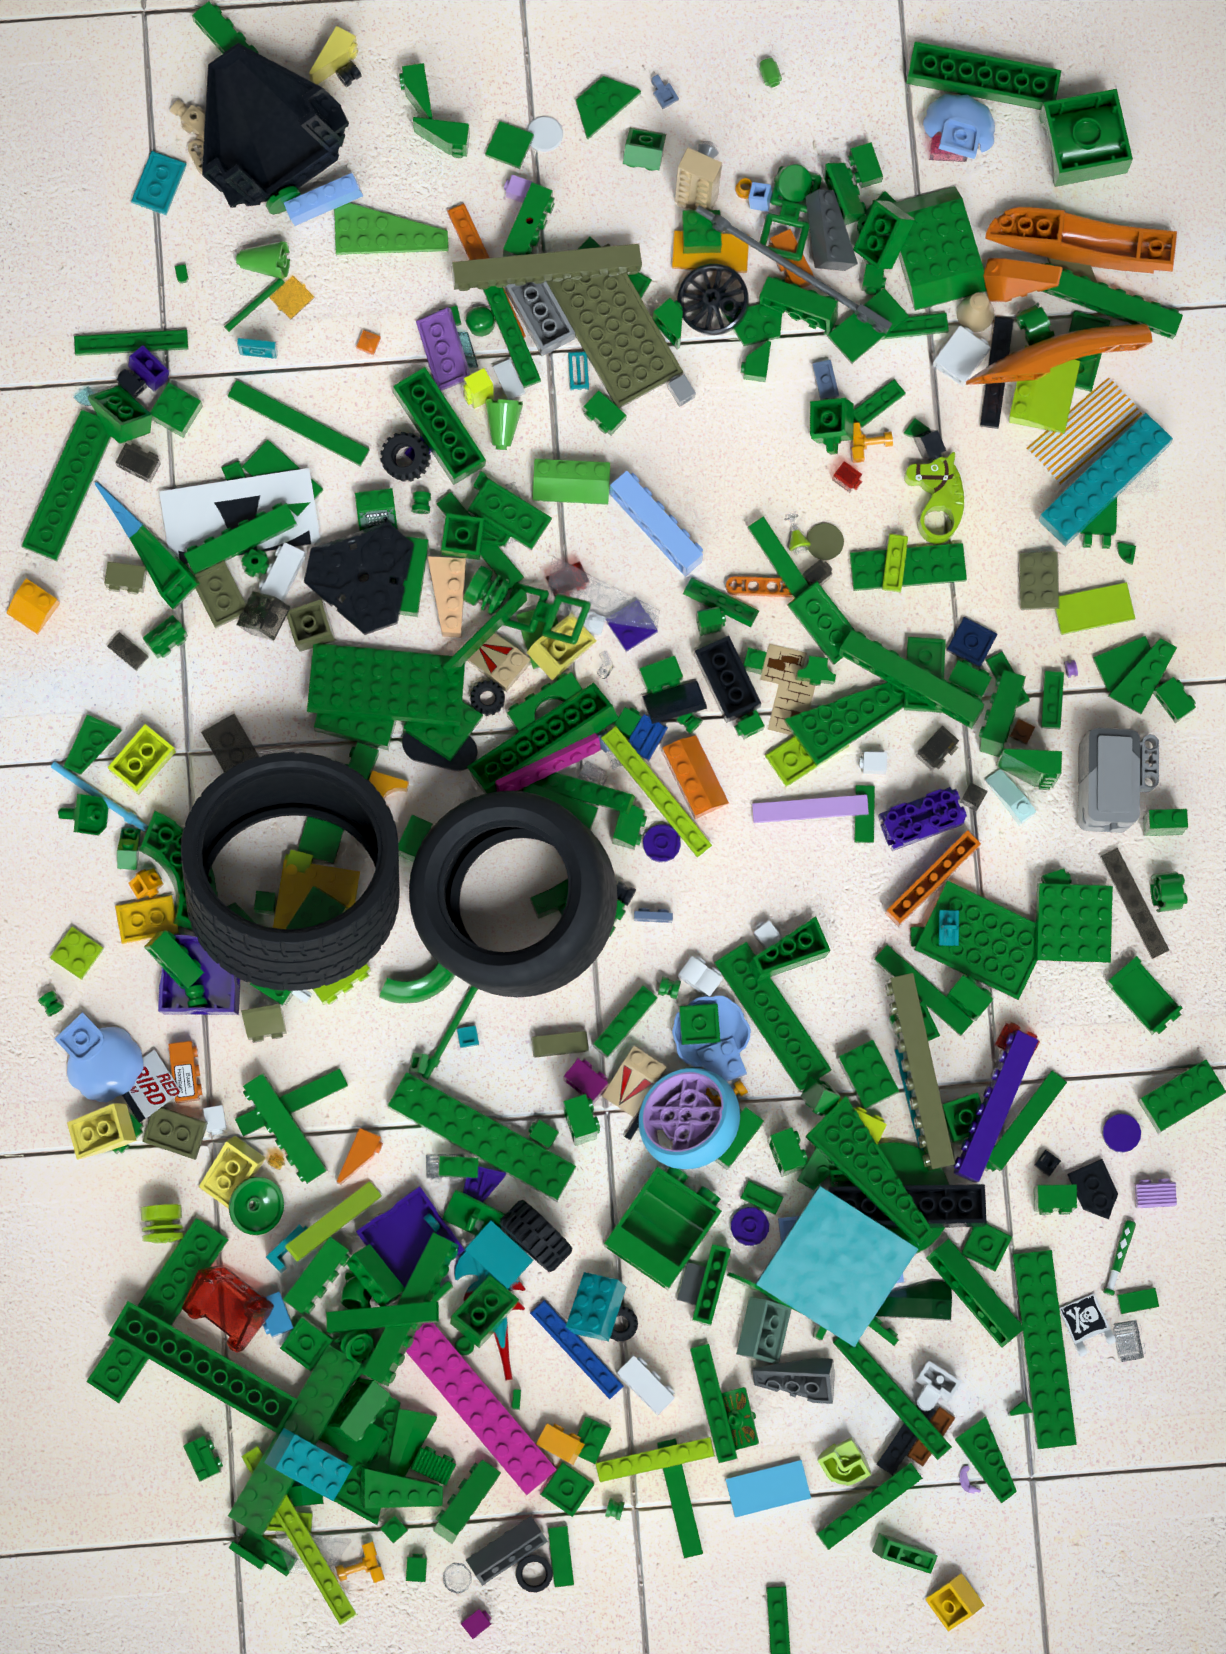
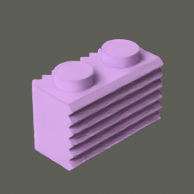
M1158 1179L1159 1183H1151V1180H1139V1184L1135 1185L1136 1208L1175 1207L1177 1205L1176 1183L1170 1182V1179Z

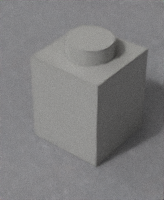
M685 374L682 376L676 375L669 380L668 390L679 407L695 399L696 392Z

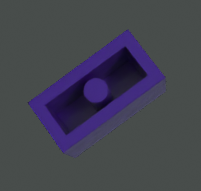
M141 346L129 356L128 367L141 380H144L153 392L168 381L169 370L144 346Z

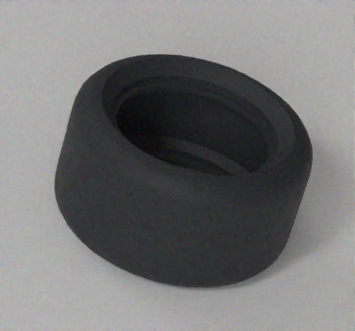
M498 791L483 794L459 804L440 818L423 839L412 865L409 881V903L413 922L421 941L434 959L445 969L466 983L490 994L515 998L542 995L567 985L586 971L596 960L608 941L614 925L617 909V885L611 861L601 842L570 811L560 804L537 794L522 791ZM520 838L535 839L554 846L564 862L569 888L565 909L556 926L543 939L521 950L498 952L479 947L466 931L460 912V892L469 868L486 850L507 840Z

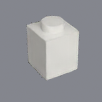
M864 752L863 757L859 758V768L863 769V774L886 775L887 752Z
M770 920L766 923L762 921L755 926L756 931H754L753 935L764 949H767L783 938Z
M223 1105L203 1108L205 1122H208L207 1132L211 1133L212 1136L223 1134V1131L227 1130Z

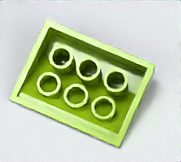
M1074 359L1050 369V373L1038 380L1017 381L1009 423L1065 434L1080 361Z

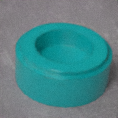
M428 1213L424 1217V1220L435 1232L441 1229L440 1224L431 1214Z

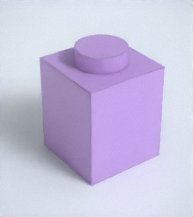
M512 175L510 180H506L504 186L506 197L523 203L533 181Z

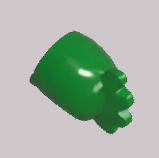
M347 1272L345 1274L347 1282L341 1293V1304L350 1310L371 1308L370 1300L372 1296L363 1287L354 1273Z

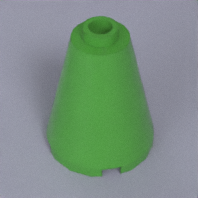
M280 241L242 249L240 253H237L236 263L241 269L285 279L284 277L288 276L290 259H287L286 253H290L289 246L286 241Z
M486 399L485 404L492 445L496 446L497 450H507V447L512 445L523 408V401Z

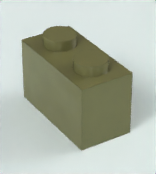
M108 562L104 584L112 592L127 590V593L138 595L139 592L144 593L147 569L145 566Z

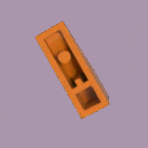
M359 1128L337 1179V1184H343L375 1156V1153H380L383 1146L380 1136Z

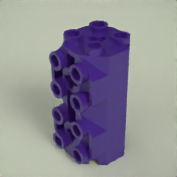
M951 787L943 790L939 789L926 794L925 797L909 803L904 802L891 807L888 811L880 813L878 818L884 822L880 826L888 846L892 845L891 851L893 852L963 825L967 814L964 807L959 805L958 800L960 797L957 789L952 790Z

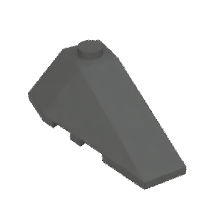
M810 1358L755 1367L752 1370L755 1386L775 1392L779 1390L785 1391L795 1398L796 1395L808 1398L807 1401L812 1403L833 1404L835 1381L833 1359Z

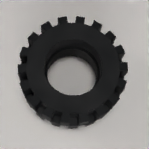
M410 432L393 434L394 437H388V442L386 444L383 443L382 447L384 449L380 451V455H382L380 461L383 464L384 470L393 478L402 482H406V480L412 482L414 478H421L420 475L422 473L425 474L427 472L425 470L426 467L430 466L428 460H431L430 450L426 443ZM404 447H412L415 451L414 461L407 467H399L396 463L398 451Z

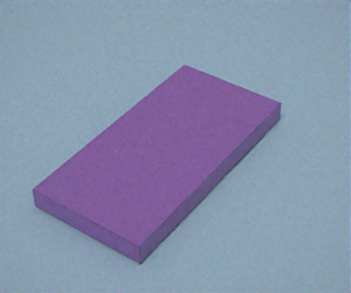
M444 308L417 320L416 324L433 380L440 391L464 382V378L471 374L451 308Z

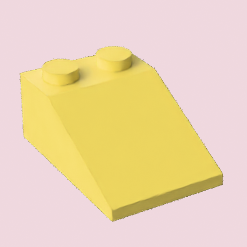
M336 26L309 72L310 81L318 85L345 67L351 59L354 60L359 51L356 36Z
M572 613L554 626L551 631L571 636L577 622L576 617ZM583 626L579 639L574 645L542 636L526 653L551 680H554L596 643L597 640Z
M113 1103L67 1122L77 1160L120 1148L137 1141L127 1104Z
M234 1136L226 1141L199 1188L229 1209V1201L234 1189L244 1180L254 1177L266 1158Z

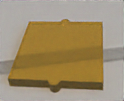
M294 276L269 297L278 307V310L282 311L290 320L315 298L306 289V285H302Z

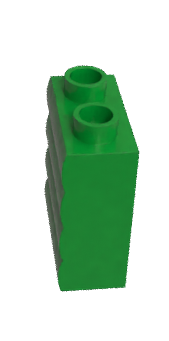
M657 1166L604 1243V1247L668 1291L716 1222L722 1210L716 1207L721 1199L709 1189L701 1186L698 1192L695 1193L685 1186L684 1183L688 1176L680 1169L668 1166L664 1171Z

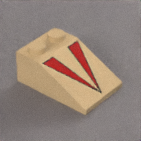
M496 633L467 660L486 677L493 680L494 683H499V686L506 693L531 664L530 658Z
M634 1046L602 1097L632 1117H635L648 1091L659 1081L666 1070V1066Z

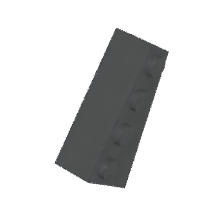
M818 189L807 195L806 205L814 267L846 271L857 265L858 262L834 191Z

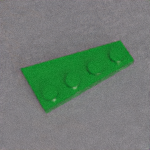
M1160 638L1107 697L1141 715L1177 647Z

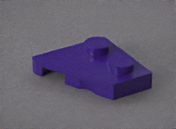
M478 1166V1178H466L463 1193L483 1203L506 1177V1173Z

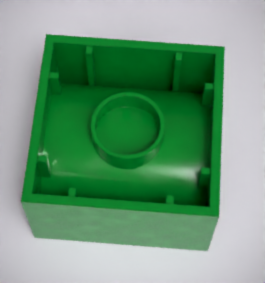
M1117 89L1043 102L1039 120L1040 124L1043 123L1045 125L1050 141L1054 166V187L1128 173L1133 157Z

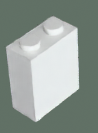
M959 326L938 354L932 366L964 387L966 381L984 360L991 347L985 339L974 336V333L969 328Z

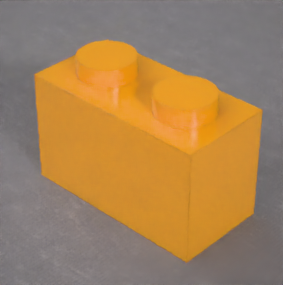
M555 1423L553 1426L546 1424L536 1445L574 1465L585 1445L580 1442L581 1437L572 1432L570 1435L563 1433L564 1428Z

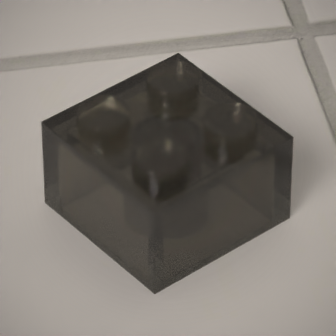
M252 591L236 625L253 636L274 641L291 607L275 596Z

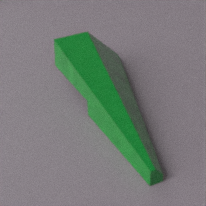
M399 1409L388 1467L389 1473L406 1476L420 1447H422L436 1422L437 1416Z

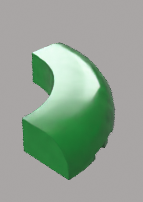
M154 811L139 851L154 859L165 870L173 884L177 902L173 924L193 931L187 912L181 860L183 828L166 815ZM211 867L208 882L218 896L215 876Z

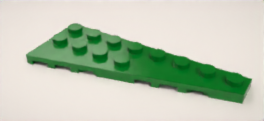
M887 682L840 698L829 704L818 706L815 709L801 712L790 718L788 717L784 722L814 764L818 766L904 708L905 692Z
M845 1096L806 1135V1138L919 1246L933 1230L922 1213L919 1212L912 1201V1197L902 1185L900 1178L897 1177L884 1153L870 1135V1131L865 1127L859 1114L849 1102V1098Z

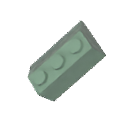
M749 1297L736 1354L771 1364H779L792 1309L769 1300Z

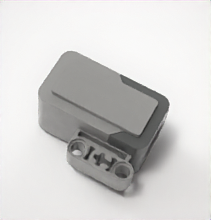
M1094 728L1087 731L1079 743L1078 825L1083 831L1123 833L1139 819L1140 792H1151L1159 784V739L1155 735H1146L1140 741L1138 732L1130 729ZM1145 741L1151 742L1153 747L1151 749L1147 748ZM1145 778L1152 781V786H1148L1145 783Z

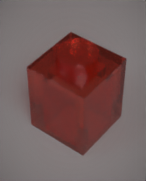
M844 461L833 475L832 481L851 493L853 489L857 490L862 484V473Z

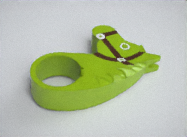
M952 452L947 458L940 457L930 464H912L907 468L904 475L906 484L909 486H920L924 491L932 495L918 520L920 535L932 544H942L950 540L963 516L964 491L960 474L954 465L955 452ZM935 511L947 513L952 525L951 531L944 535L931 533L925 526L924 517L928 513Z

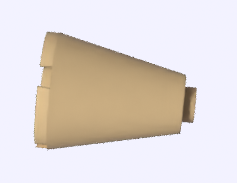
M975 293L961 301L957 309L958 322L975 333L984 331L991 325L994 319L993 305L983 293Z

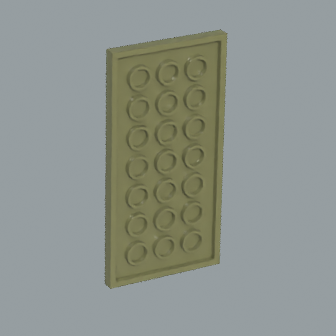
M608 243V244L604 245L603 247H609L610 244ZM619 273L617 276L601 275L598 278H590L588 276L582 277L579 280L568 278L560 282L546 281L573 328L575 337L613 403L619 409L669 382L674 376L683 374V370L627 273Z

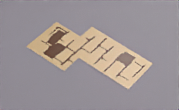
M773 644L768 646L760 680L779 684L768 730L794 736L784 720L810 710L815 686L810 685L807 681L796 680L797 671L804 667L806 652Z

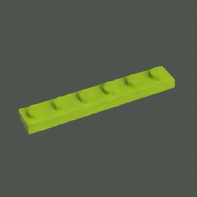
M711 1437L599 1462L596 1463L599 1481L605 1482L715 1457Z

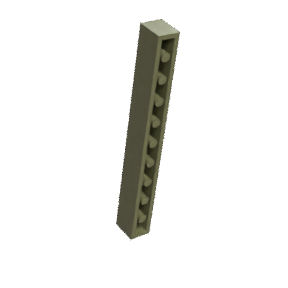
M639 244L458 261L452 262L451 273L454 290L468 291L470 288L487 289L489 286L502 288L508 284L521 286L528 282L541 284L548 280L560 282L568 278L579 280L582 277L588 276L590 278H598L601 275L617 276L619 273L632 275L641 270L642 260Z

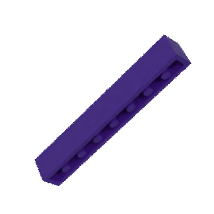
M1019 1030L1012 1031L1006 1038L1005 1043L1007 1046L998 1057L999 1065L991 1074V1084L986 1087L983 1093L984 1101L982 1104H979L976 1110V1120L971 1123L968 1132H970L968 1139H965L961 1146V1150H963L961 1156L957 1157L953 1166L955 1168L954 1174L974 1183L980 1182L1038 1043V1039Z

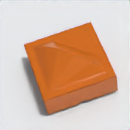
M363 330L356 348L374 355L381 337Z

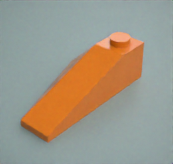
M988 258L984 272L988 299L990 302H1008L1018 296L1024 297L1034 291L1040 292L1059 285L1063 268L1004 258Z

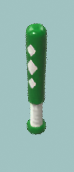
M1126 1220L1124 1223L1108 1284L1103 1289V1293L1114 1296L1115 1294L1114 1286L1118 1274L1121 1272L1136 1228V1223L1132 1220Z

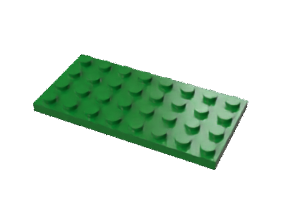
M316 643L313 644L307 712L460 726L465 663L450 678H447L443 672V665L452 657L449 655Z

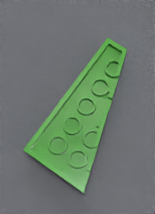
M347 203L334 209L336 255L449 251L448 231L352 203Z

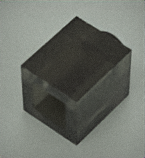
M820 559L803 573V577L809 586L815 581L822 586L832 577V568L826 561L823 563Z
M971 782L960 803L977 812L988 791Z

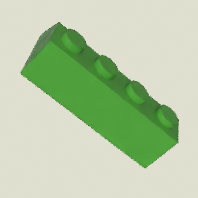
M535 459L533 501L608 505L610 462Z

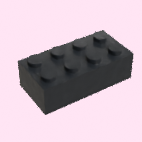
M729 635L694 651L697 664L726 723L761 708L762 703Z

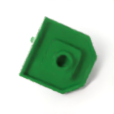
M77 794L76 807L60 808L58 817L60 819L73 820V832L99 836L107 828L109 808L103 797Z

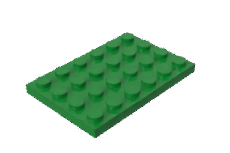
M947 880L914 950L1019 1000L1037 963L1035 961L1036 923ZM939 910L959 911V946H939Z

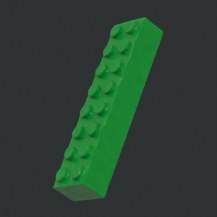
M915 42L906 84L1041 110L1043 102L1056 100L1062 70Z
M592 683L467 766L473 780L484 794L497 792L496 780L594 733L597 734L619 718L613 705L596 684Z

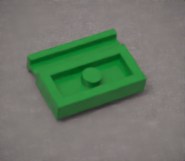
M585 1417L577 1436L581 1437L580 1442L585 1444L578 1457L595 1464L612 1428Z

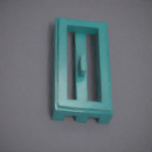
M568 352L570 391H574V389L589 390L588 359L585 352ZM580 356L584 358L585 384H581ZM572 357H576L578 385H574Z

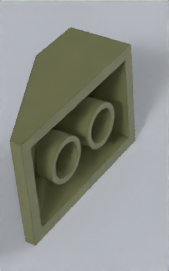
M280 1004L241 1010L247 1038L252 1040L253 1043L262 1042L266 1037H272V1039L283 1038V1034H287L284 1013Z

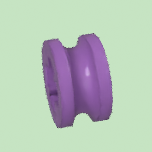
M1071 660V662L1065 661L1067 677L1071 678L1072 675L1078 676L1075 660Z

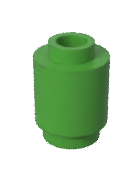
M773 58L761 61L759 63V70L765 86L771 88L778 86L782 81V76L777 62Z

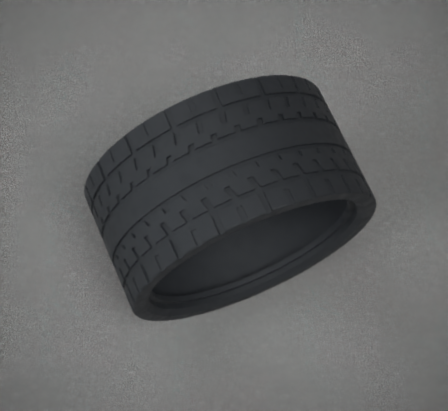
M304 752L272 753L246 760L228 769L226 773H222L201 793V797H198L186 819L181 840V860L187 912L195 936L198 937L200 945L213 961L220 964L221 968L247 983L251 982L259 987L281 991H301L320 988L323 985L327 986L355 973L357 969L362 968L378 953L381 945H384L390 935V931L393 929L399 908V844L397 828L391 810L386 805V801L380 792L376 790L370 781L364 779L356 770L325 756ZM281 816H307L337 825L351 834L365 848L375 866V872L367 889L350 908L324 923L297 929L266 927L239 916L229 909L215 894L208 882L209 872L220 851L238 833L258 822Z

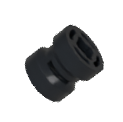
M352 61L346 64V68L336 72L337 77L345 87H349L353 80H358L362 77L361 72Z
M619 881L617 884V899L628 906L637 889L627 887L624 882Z

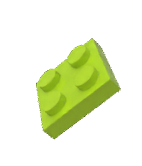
M71 927L50 959L80 980H83L104 948L74 927Z

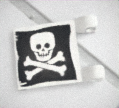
M1095 1294L1059 1308L1080 1357L1087 1354L1082 1341L1103 1333L1108 1345L1115 1343V1336L1108 1325Z

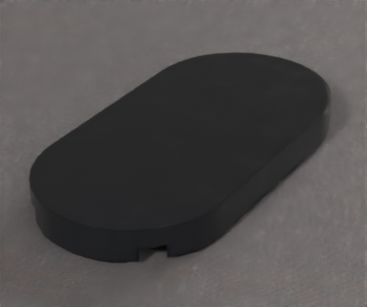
M406 732L402 739L404 752L411 760L459 772L468 769L467 766L475 762L478 755L477 745L470 736L451 761Z

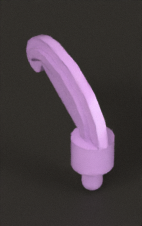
M964 1466L960 1471L961 1487L968 1493H980L981 1489L970 1485L966 1473L970 1468L969 1466Z

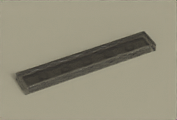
M1116 848L1100 856L1151 959L1170 951L1119 849Z

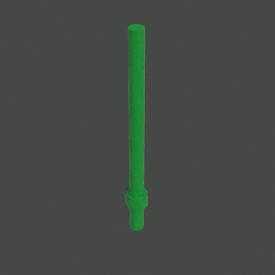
M471 985L436 1051L428 1059V1068L425 1070V1074H422V1078L428 1080L434 1068H437L441 1062L439 1059L478 990Z

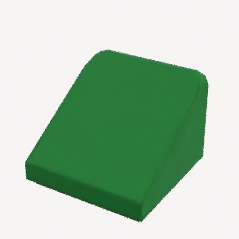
M1022 1401L1008 1412V1416L1030 1414L1033 1411L1025 1401Z

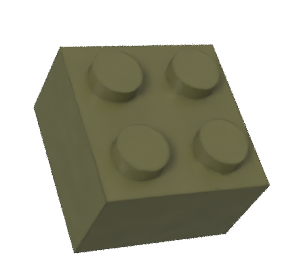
M322 599L285 611L295 646L299 652L313 648V644L316 643L326 644L336 640L326 606Z

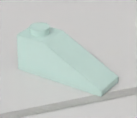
M1001 769L985 779L1018 826L1035 815L1037 812Z

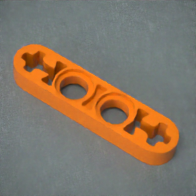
M734 576L727 580L725 586L726 591L731 595L793 597L788 589L783 588V592H780V583H783L781 578ZM733 581L736 582V585H742V581H745V591H742V587L732 590V587L729 585H732ZM756 582L759 588L756 591H750L748 584ZM769 583H775L778 589L775 592L768 591L767 585Z

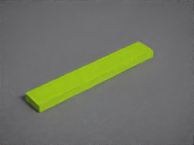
M369 1181L289 1242L285 1248L298 1262L379 1200L382 1195Z

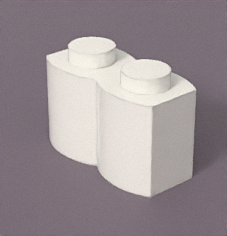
M691 956L678 974V977L702 995L710 997L722 981V973L714 967L708 968L705 965L706 962L699 956H696V958Z

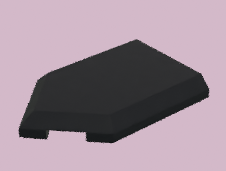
M1103 1159L1068 1173L1067 1176L1071 1185H1077V1198L1082 1209L1109 1220L1118 1197V1192Z

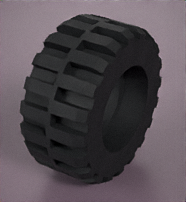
M519 1200L500 1219V1225L548 1272L554 1271L572 1253L573 1248L566 1239L525 1200Z

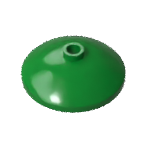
M252 1177L241 1182L234 1189L229 1201V1215L233 1224L241 1232L249 1235H262L271 1231L279 1223L284 1211V1198L280 1188L273 1181L263 1177ZM253 1201V1206L249 1207V1203Z

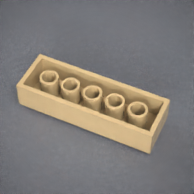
M687 147L678 166L675 195L677 205L681 208H690L692 210H696L700 205L707 210H712L719 195L722 162Z

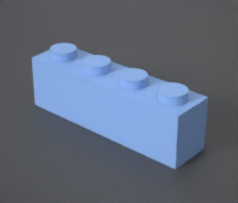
M350 173L286 201L284 205L290 220L297 226L363 197V194L354 174Z

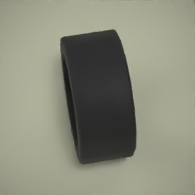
M539 1555L525 1557L516 1568L517 1582L522 1589L528 1592L537 1593L543 1591L552 1580L553 1570L551 1564ZM531 1562L542 1564L546 1571L544 1581L536 1586L527 1584L523 1578V1569Z

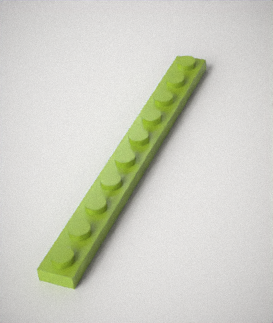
M258 1446L241 1456L251 1474H253L264 1455ZM286 1495L275 1515L339 1625H343L358 1614L290 1498Z

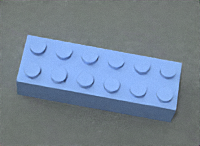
M624 472L610 485L609 494L686 577L702 563V547L697 542L693 543L689 539L691 536L684 528L681 530L676 525L678 523L671 514L668 516L665 513V508L659 501H654L651 497L652 493L647 487L643 488L638 483L640 481L634 473Z

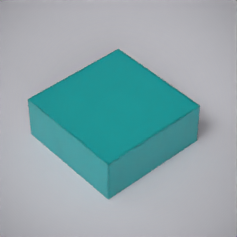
M476 1025L457 1029L460 1049L479 1045Z

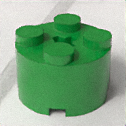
M1039 302L1018 312V315H1016V322L1020 330H1025L1026 336L1024 337L1029 346L1055 336L1054 330L1050 331L1048 327L1051 323L1042 306L1039 307Z
M1175 871L1153 874L1151 876V880L1154 879V884L1150 885L1153 906H1158L1159 909L1156 910L1158 913L1180 910L1184 904L1188 903L1187 894L1184 893L1183 889L1185 883L1183 874H1178Z

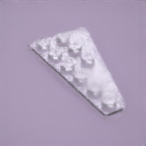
M552 556L547 588L549 596L546 603L553 604L555 596L563 594L591 603L586 619L657 630L660 610ZM561 602L557 615L578 618L582 607Z

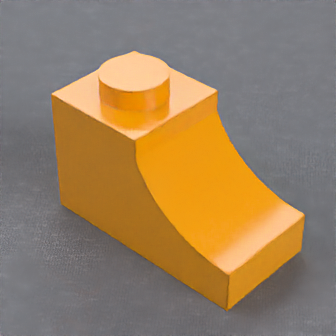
M372 771L369 779L384 800L386 796L393 792H407L409 788L408 781L376 771Z

